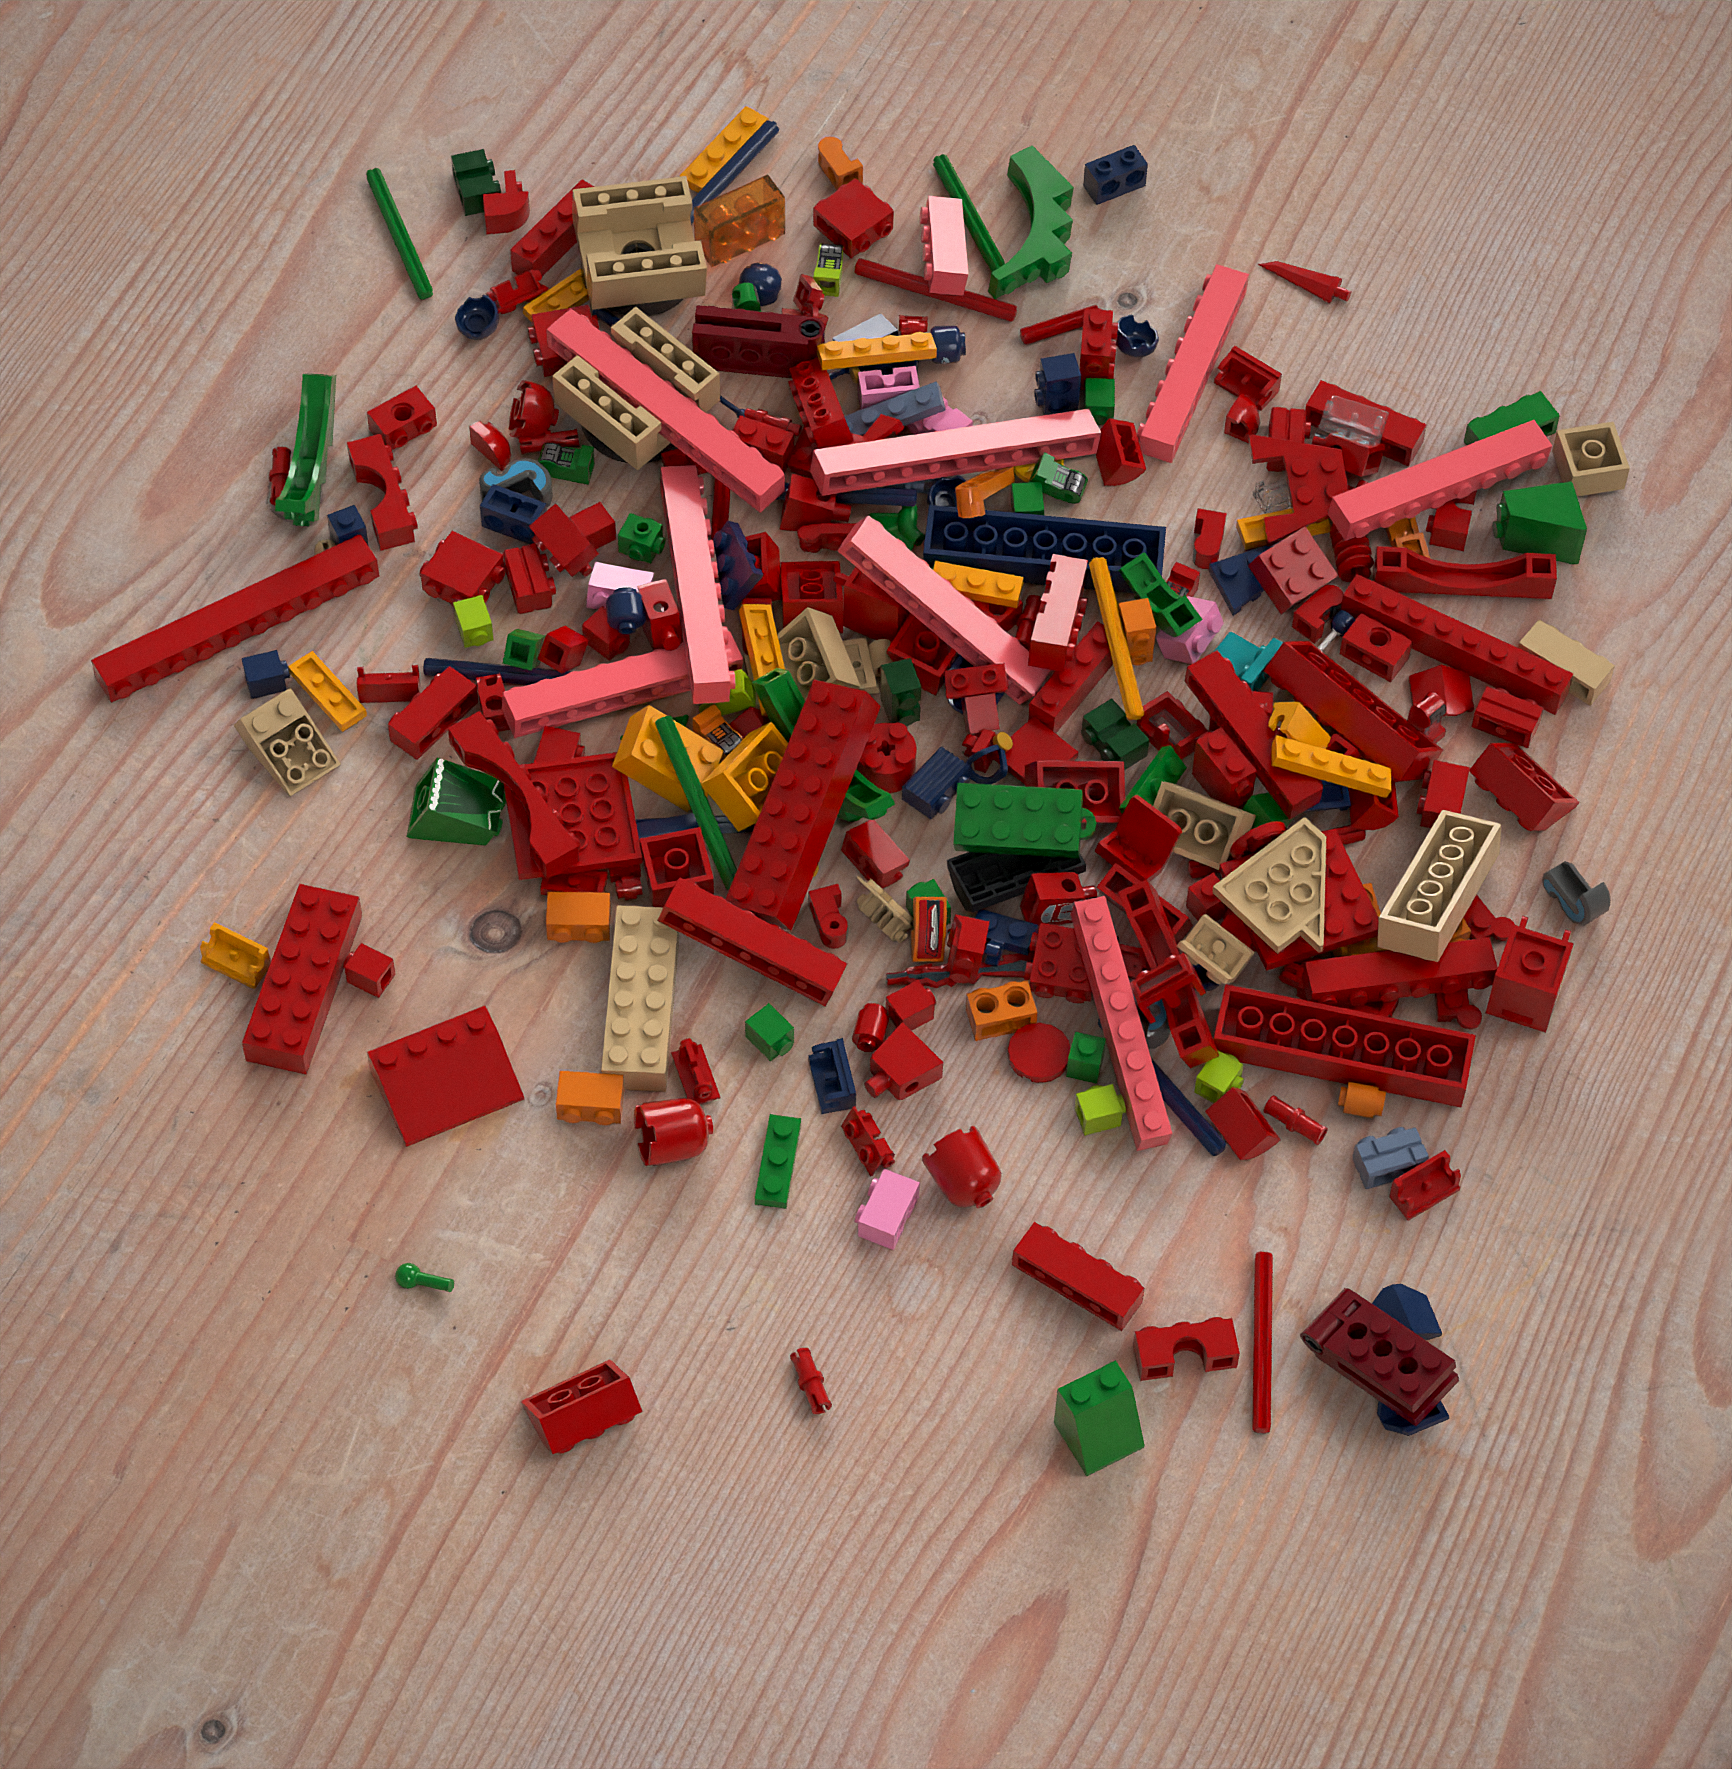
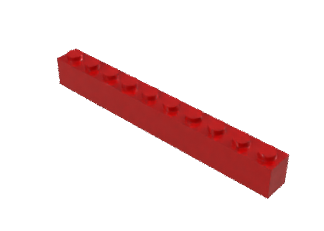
M361 534L92 659L95 678L111 703L118 699H124L139 689L154 685L159 680L173 673L182 672L190 665L201 660H207L226 648L235 647L241 641L254 635H260L277 624L288 622L295 616L307 610L315 609L328 600L341 597L360 585L369 584L379 577L377 558Z

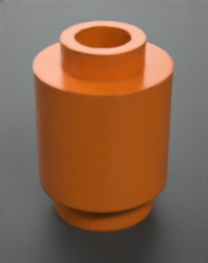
M1348 1082L1347 1088L1341 1087L1338 1105L1344 1106L1343 1113L1373 1118L1374 1115L1382 1117L1386 1091L1378 1090L1379 1087Z

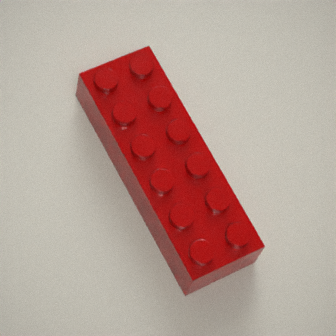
M1310 641L1283 642L1264 670V672L1272 677L1270 681L1276 687L1288 690L1294 695L1293 700L1295 702H1300L1304 708H1310L1316 713L1315 718L1320 723L1328 727L1332 726L1339 732L1338 735L1359 748L1361 750L1360 754L1364 759L1371 763L1391 768V780L1394 782L1424 779L1425 770L1430 771L1434 760H1437L1444 751Z
M299 884L242 1041L247 1062L307 1075L344 970V961L350 953L362 918L359 896Z

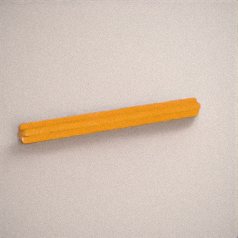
M1096 557L1092 559L1089 566L1126 717L1128 720H1139L1144 715V710L1107 561L1104 557Z

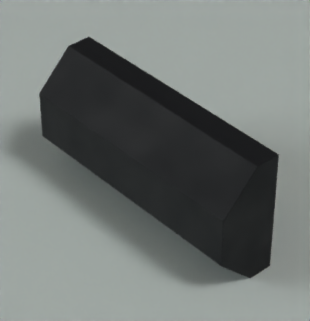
M967 852L948 859L947 868L955 893L966 911L973 913L1024 894L1031 874L1062 872L1080 874L1086 872V863L1081 854H1079V858Z

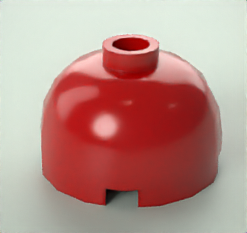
M522 380L517 387V390L522 391L518 399L513 398L509 416V430L514 429L509 435L518 439L519 437H532L544 434L546 430H549L550 425H556L559 416V409L554 408V398L547 388L534 382Z

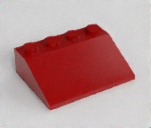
M485 1005L367 1052L370 1072L406 1147L525 1100L498 1030Z

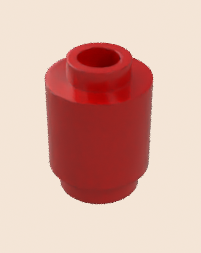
M867 1003L858 1012L852 1042L861 1051L873 1052L884 1042L889 1017L887 1016V1009L882 1005Z

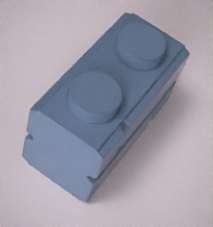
M1398 1127L1391 1130L1387 1136L1377 1139L1374 1136H1367L1355 1145L1352 1156L1365 1189L1393 1182L1394 1179L1429 1159L1415 1127L1407 1130L1404 1127Z

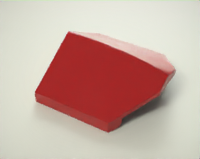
M1441 664L1409 676L1412 705L1421 702L1428 692H1433L1446 705L1447 711L1442 717L1457 716L1474 710L1469 673Z

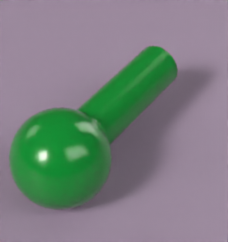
M413 1263L400 1265L395 1273L396 1282L403 1288L408 1289L421 1285L447 1292H452L454 1288L453 1279L423 1273Z

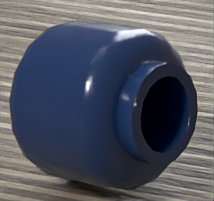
M955 325L934 326L931 328L930 333L937 348V358L931 359L932 362L935 364L958 363L961 356L966 355L965 332H960V329Z
M631 587L618 588L607 598V622L610 627L618 630L620 634H633L637 628L645 624L646 614L642 595L636 589Z

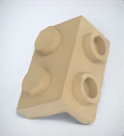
M1206 914L1202 915L1186 939L1181 940L1177 945L1185 953L1191 964H1200L1207 970V977L1219 985L1222 982L1224 984L1233 983L1255 954L1254 951Z

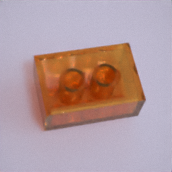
M768 174L694 207L695 241L701 240L704 257L711 267L726 263L742 253L750 252L756 247L776 240L785 234V196Z

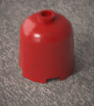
M678 1098L645 1102L642 1105L635 1106L634 1128H641L643 1140L642 1143H637V1147L645 1166H658L692 1159L699 1156L706 1149L709 1134H713V1122L710 1115L705 1116L704 1110L698 1102L690 1098Z
M971 1126L968 1133L964 1134L961 1129H958L933 1144L936 1151L930 1156L928 1153H925L921 1160L948 1201L959 1208L972 1206L982 1208L994 1199L992 1195L998 1189L1002 1177L1000 1167L979 1130L975 1126Z

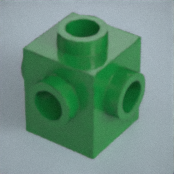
M630 513L618 533V552L636 561H644L651 564L656 554L660 555L665 547L666 538L663 537V524L651 518H643Z

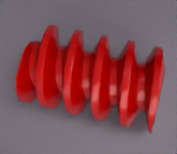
M1333 523L1329 534L1332 539L1331 543L1334 549L1339 578L1342 581L1351 582L1355 575L1358 574L1368 579L1371 575L1370 568L1374 565V560L1371 557L1372 551L1369 547L1370 543L1367 535L1345 541Z

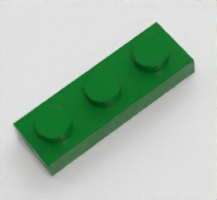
M1171 745L1160 749L1126 799L1118 808L1122 814L1129 800L1135 795L1140 796L1153 806L1162 781L1176 784L1187 767Z
M770 1114L755 1193V1205L787 1209L801 1130V1118Z

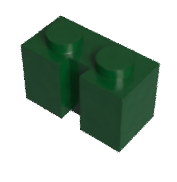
M484 149L451 155L452 174L465 216L483 213V194L501 193L499 181H493L492 176H495V169L492 159L487 160Z
M911 658L881 665L880 699L889 723L900 722L905 726H909L914 722L920 721L921 707L919 701H921L922 687Z
M1112 698L1083 716L1081 735L1088 745H1093L1097 749L1103 761H1124V770L1147 757L1149 738L1135 723L1131 724L1126 719V713Z

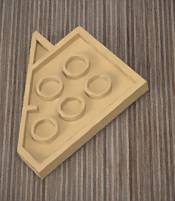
M1303 817L1213 886V894L1277 954L1300 936L1318 953L1323 951L1326 836L1307 818Z

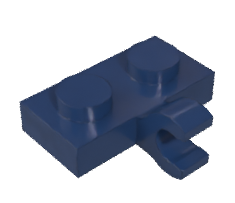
M983 909L977 911L975 919L989 921L985 943L987 945L985 964L997 967L1004 950L1028 956L1032 933H1038V924Z

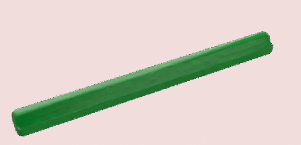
M945 154L935 156L933 166L950 197L962 199L964 223L992 273L1006 263L948 156Z
M379 168L369 169L366 172L367 181L415 291L421 300L431 298L433 296V288L383 174Z
M670 715L662 717L655 722V725L699 827H701L702 835L725 888L729 890L737 872L736 865L674 720Z

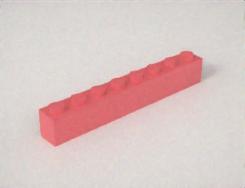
M1216 264L1212 275H1206L1202 288L1204 290L1203 296H1197L1193 307L1195 314L1193 317L1188 316L1184 327L1186 334L1184 338L1179 337L1176 343L1175 359L1170 358L1165 370L1167 377L1165 381L1160 380L1155 393L1157 397L1156 402H1150L1146 412L1148 420L1146 424L1141 423L1137 436L1140 441L1142 454L1169 463L1173 462L1246 295L1249 274Z
M1532 420L1332 497L1328 516L1345 541L1355 537L1361 538L1370 531L1380 527L1387 528L1396 521L1406 517L1413 518L1429 508H1439L1447 501L1455 498H1464L1478 489H1488L1496 482L1507 478L1513 479L1530 469H1539L1547 463L1552 444L1536 421Z
M868 515L854 525L837 550L840 554L974 667L1005 663L1006 677L1009 683V689L1005 693L1019 705L1035 696L1051 670L1028 666L1029 651L1020 644L1017 638L1005 632L993 618L985 615L978 609L971 599L964 597L947 579L942 578L932 570L925 560L918 558L912 553L904 542L896 539L885 530L879 521L872 519Z
M728 631V645H725V649H731L732 666L728 668L729 671H736L742 669L743 657L731 632ZM684 642L680 643L679 647L672 651L659 648L643 655L629 656L617 662L599 664L594 668L579 672L573 671L561 677L543 679L535 684L513 687L503 692L502 710L513 737L517 738L543 731L545 726L558 727L690 691Z
M1101 896L1074 902L1070 915L1106 1038L1119 1090L1125 1102L1126 1115L1136 1150L1140 1151L1166 1145L1172 1136V1130L1106 898Z

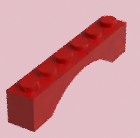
M1377 546L1373 565V581L1400 593L1552 599L1557 580L1556 554L1524 553L1498 562L1458 564L1430 559L1406 547Z
M478 711L448 728L449 744L464 765L495 777L509 787L521 802L531 826L529 839L530 857L544 877L549 879L578 863L580 843L573 832L568 833L563 827L564 822L556 809L551 810L547 805L545 793L539 786L534 787L525 765H519L514 759L515 755L509 743L500 740L494 722L491 719L486 720L482 713Z
M1146 879L1119 891L1118 893L1129 922L1138 938L1151 970L1162 965L1167 957L1180 955L1181 953L1177 947L1159 895L1150 882ZM1192 982L1176 990L1181 1000V1004L1178 1007L1170 1008L1165 999L1162 998L1169 1028L1178 1053L1190 1069L1219 1057Z

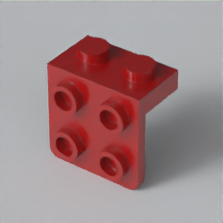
M1135 795L1129 800L1115 830L1098 843L1094 852L1111 865L1117 863L1142 882L1147 879L1150 882L1162 873L1182 834V829L1143 798Z

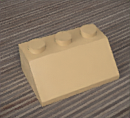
M807 607L777 634L785 670L790 671L804 700L807 698L814 679L854 689L861 687L832 615Z
M1163 781L1153 807L1182 829V834L1172 852L1219 870L1221 863L1233 860L1229 852L1232 844L1251 830L1256 817L1254 814L1177 784Z

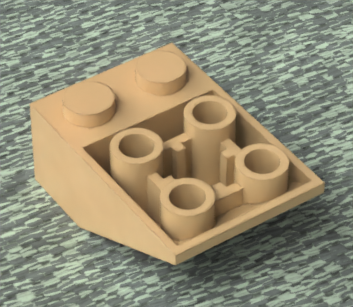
M291 687L240 718L234 724V727L252 754L289 797L341 765Z

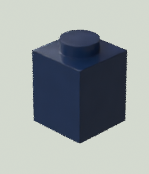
M355 505L327 515L330 537L336 545L361 534L368 545L366 526Z
M277 650L241 658L251 699L287 690L285 679L290 678L286 660L280 661Z

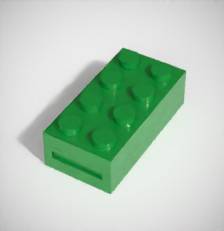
M957 783L953 840L955 851L1079 858L1080 840L1090 838L1095 832L1096 819L1091 811L1083 808L1082 790ZM1083 819L1087 821L1085 830L1081 828Z

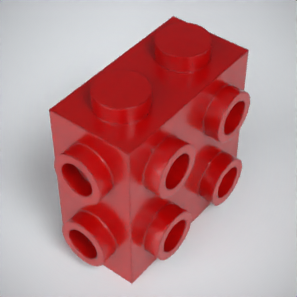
M856 178L848 184L841 185L835 193L826 199L820 200L813 207V226L835 245H843V252L851 259L860 252L863 253L868 250L874 242L880 238H885L893 230L894 211L887 202L880 200L869 186L863 185Z
M589 305L532 314V326L528 327L530 343H536L537 349H533L536 367H542L544 377L553 376L568 363L548 347L546 329L568 310L573 309L579 315L586 316L592 325L599 330L597 316H591Z
M1084 308L1079 367L1081 373L1080 390H1085L1086 378L1114 379L1115 340H1117L1118 323L1113 322V310Z
M451 531L446 539H442L438 543L435 554L430 561L426 560L423 563L419 575L423 591L429 596L440 598L453 606V602L480 595L483 596L486 603L490 596V591L495 584L502 582L506 568H504L503 554L455 531Z
M1222 727L1213 732H1205L1196 740L1192 775L1210 798L1242 810L1254 792L1257 773L1256 765L1251 758L1244 756L1239 749L1236 739L1231 735L1228 736Z
M1040 923L1039 932H1033L1031 937L1030 951L1035 952L1033 962L1027 961L1024 980L1029 981L1031 992L1042 998H1052L1053 996L1065 997L1071 1003L1091 1002L1092 990L1074 928Z

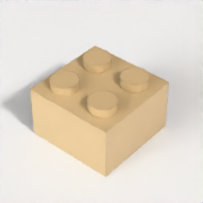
M1614 421L1557 430L1552 453L1562 482L1572 481L1577 496L1625 489L1630 467Z

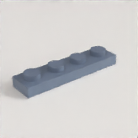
M935 381L844 417L851 433L864 436L880 414L899 419L903 426L943 412L946 409L941 387Z

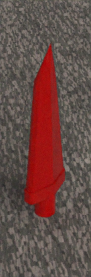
M1279 261L1258 264L1323 299L1327 303H1331L1334 297L1348 301L1352 291L1340 287L1342 278L1326 275Z

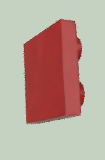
M1035 716L1010 736L1013 745L1010 750L1005 752L1008 772L1024 785L1025 765L1037 760L1075 761L1078 758V751ZM998 750L992 752V759L1000 764Z

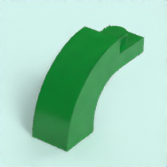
M1145 552L1118 570L1134 592L1135 600L1149 599L1155 624L1166 634L1178 637L1203 620L1186 595L1180 596L1170 588Z

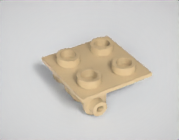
M857 876V879L871 891L868 895L862 894L857 899L858 909L869 917L874 924L878 923L877 927L887 934L893 942L902 943L908 936L906 931L909 928L914 930V926L910 924L914 918L872 879L866 883L860 876Z

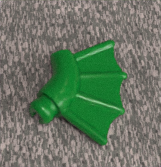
M902 506L899 513L869 514L872 519L879 521L892 536L904 542L910 551H912L914 546L921 545L925 539V535L917 528V506Z

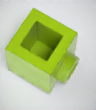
M482 595L453 602L455 621L465 648L481 646L487 642L494 641L492 622Z
M1217 1050L1219 1057L1207 1061L1196 1077L1194 1093L1212 1103H1215L1232 1087L1241 1089L1244 1083V1078L1241 1077L1243 1064L1235 1056L1228 1053L1224 1054Z
M1113 1084L1107 1086L1095 1085L1084 1092L1076 1093L1074 1109L1084 1136L1121 1126L1122 1113H1126V1107L1122 1095L1116 1094Z

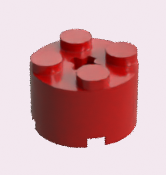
M900 722L874 724L856 770L878 788L890 794L901 791L902 786L916 772L917 746L914 737L907 730V727Z

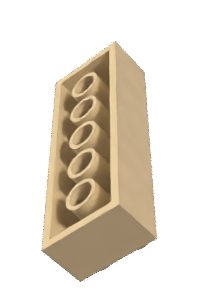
M1446 810L1441 811L1379 916L1378 947L1420 957L1425 960L1439 961L1500 853V823Z
M617 905L601 1073L624 1075L625 1090L666 1092L680 932L657 921L663 909L659 907Z

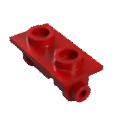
M530 269L513 277L517 286L514 289L509 280L490 288L486 295L495 302L498 313L506 314L512 312L517 308V304L524 301L531 302L542 295L541 293L549 290L547 286L539 283L542 280V275L538 269L534 271Z
M1005 663L944 671L947 699L1003 693L1009 689Z
M691 1038L682 1040L679 1050L671 1052L686 1097L699 1104L720 1099L721 1097L702 1044L697 1045Z
M855 1106L852 1107L841 1127L846 1138L849 1139L855 1149L860 1162L871 1177L879 1165H883L884 1168L892 1166L895 1163L893 1159L895 1154L890 1149L885 1138L874 1140L875 1137H879L881 1132L871 1113H866L865 1110L857 1111Z

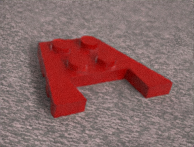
M880 414L864 436L851 433L854 441L843 445L883 440L892 432L897 435L904 429V426L899 419ZM803 427L787 465L791 472L814 479L810 472L813 451L819 448L816 442L810 444L805 427Z
M1254 434L1249 435L1248 441L1252 464L1283 460L1293 512L1291 514L1263 518L1267 546L1278 543V540L1292 535L1304 526L1308 527L1314 523L1318 524L1329 519L1328 511L1332 497L1349 491L1341 449Z

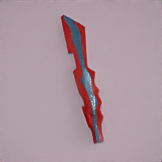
M1029 953L1028 956L1022 954L1002 955L1003 961H1000L997 967L981 962L976 982L981 976L1024 978L1027 961L1033 962L1034 954ZM932 963L909 967L901 972L886 973L887 986L909 985L916 980H919L922 986L939 988L944 985L952 987L957 984V982L949 979L950 972L946 971L947 963L941 966H932Z

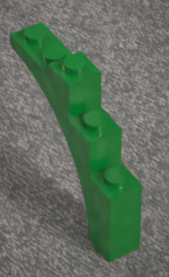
M1033 145L1010 156L1007 176L1017 187L1027 205L1031 230L1022 248L1006 264L991 273L988 293L994 299L1012 293L1016 288L1035 281L1039 276L1046 283L1056 278H1062L1070 269L1072 252L1064 244L1070 239L1073 219L1065 211L1071 207L1074 187Z
M314 373L302 375L299 420L292 462L285 486L275 502V511L283 512V517L293 520V525L310 526L311 521L319 520L321 484L326 482L328 447L333 446L337 375Z
M775 668L753 681L752 684L770 722L775 725L789 743L805 700L790 671ZM855 770L837 818L850 822L860 820L863 817L875 820L884 816L887 813V809L895 805V802L890 793L878 788L858 770Z

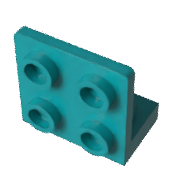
M1229 632L1214 651L1218 650L1223 658H1228L1238 678L1241 681L1247 682L1251 691L1258 692L1270 677L1264 670L1283 642L1273 637L1267 646L1262 645L1259 648L1237 634Z

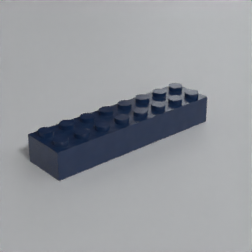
M929 505L923 560L929 564L930 568L934 567L935 561L1024 577L1023 583L1046 585L1052 554L1088 560L1084 589L1095 590L1089 563L1093 558L1104 557L1107 561L1114 592L1134 594L1118 570L1145 552L1162 576L1166 527L985 510V515L962 518L958 517L957 507Z

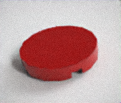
M1279 821L1258 826L1238 838L1232 844L1229 852L1232 858L1236 860L1259 852L1284 833L1287 828L1283 822Z
M1039 1022L1027 1024L1014 1033L1010 1038L1007 1055L1009 1065L1018 1076L1031 1079V1082L1043 1083L1051 1082L1065 1072L1071 1048L1068 1038L1061 1030L1053 1025Z

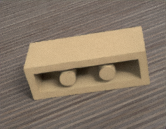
M1541 620L1534 624L1518 645L1519 649L1574 673L1569 693L1590 706L1611 681L1615 665L1610 663L1605 657L1585 648L1579 641L1572 640L1562 634L1556 627L1548 625Z

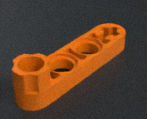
M1014 467L984 471L955 487L958 517L973 518L985 515L984 499L1015 482Z

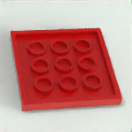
M617 752L524 764L531 776L530 781L534 787L539 786L543 790L547 798V805L551 810L556 809L564 822L563 827L568 833L573 832L580 843V848L578 849L579 862L556 875L642 864V853L629 779L627 775L612 767ZM503 784L519 880L544 877L530 857L529 839L531 826L527 813L519 799L509 787Z
M1335 828L1322 832L1326 836L1323 951L1318 953L1300 936L1277 954L1244 923L1266 971L1378 936L1379 917ZM1256 853L1243 856L1238 860L1233 859L1219 865V872L1222 878H1225Z

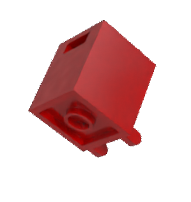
M856 566L850 576L837 572L833 580L837 584L844 586L843 626L874 640L887 639L892 642L910 612Z
M1522 916L1519 926L1512 925L1495 974L1485 1014L1546 1033L1565 977L1574 943L1568 942L1571 934L1570 930L1565 929L1561 940L1527 929L1528 917Z

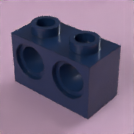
M1135 145L1126 147L1086 163L1083 186L1095 204L1099 205L1146 186L1148 163Z
M1075 353L1041 358L1040 369L1035 372L1038 389H1034L1036 405L1042 407L1044 415L1078 410L1081 373Z
M492 484L480 504L482 527L527 544L535 543L531 539L535 536V533L530 529L529 525L547 511L546 503Z

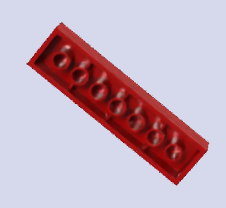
M813 680L727 894L726 900L742 910L752 912L756 917L770 924H775L782 929L792 931L881 707L867 691Z
M1225 984L1213 1040L1217 1050L1224 1054L1228 1053L1235 1056L1240 1063L1343 1084L1354 1082L1379 1087L1378 1090L1386 1091L1387 1093L1461 1108L1467 1088L1476 1035Z

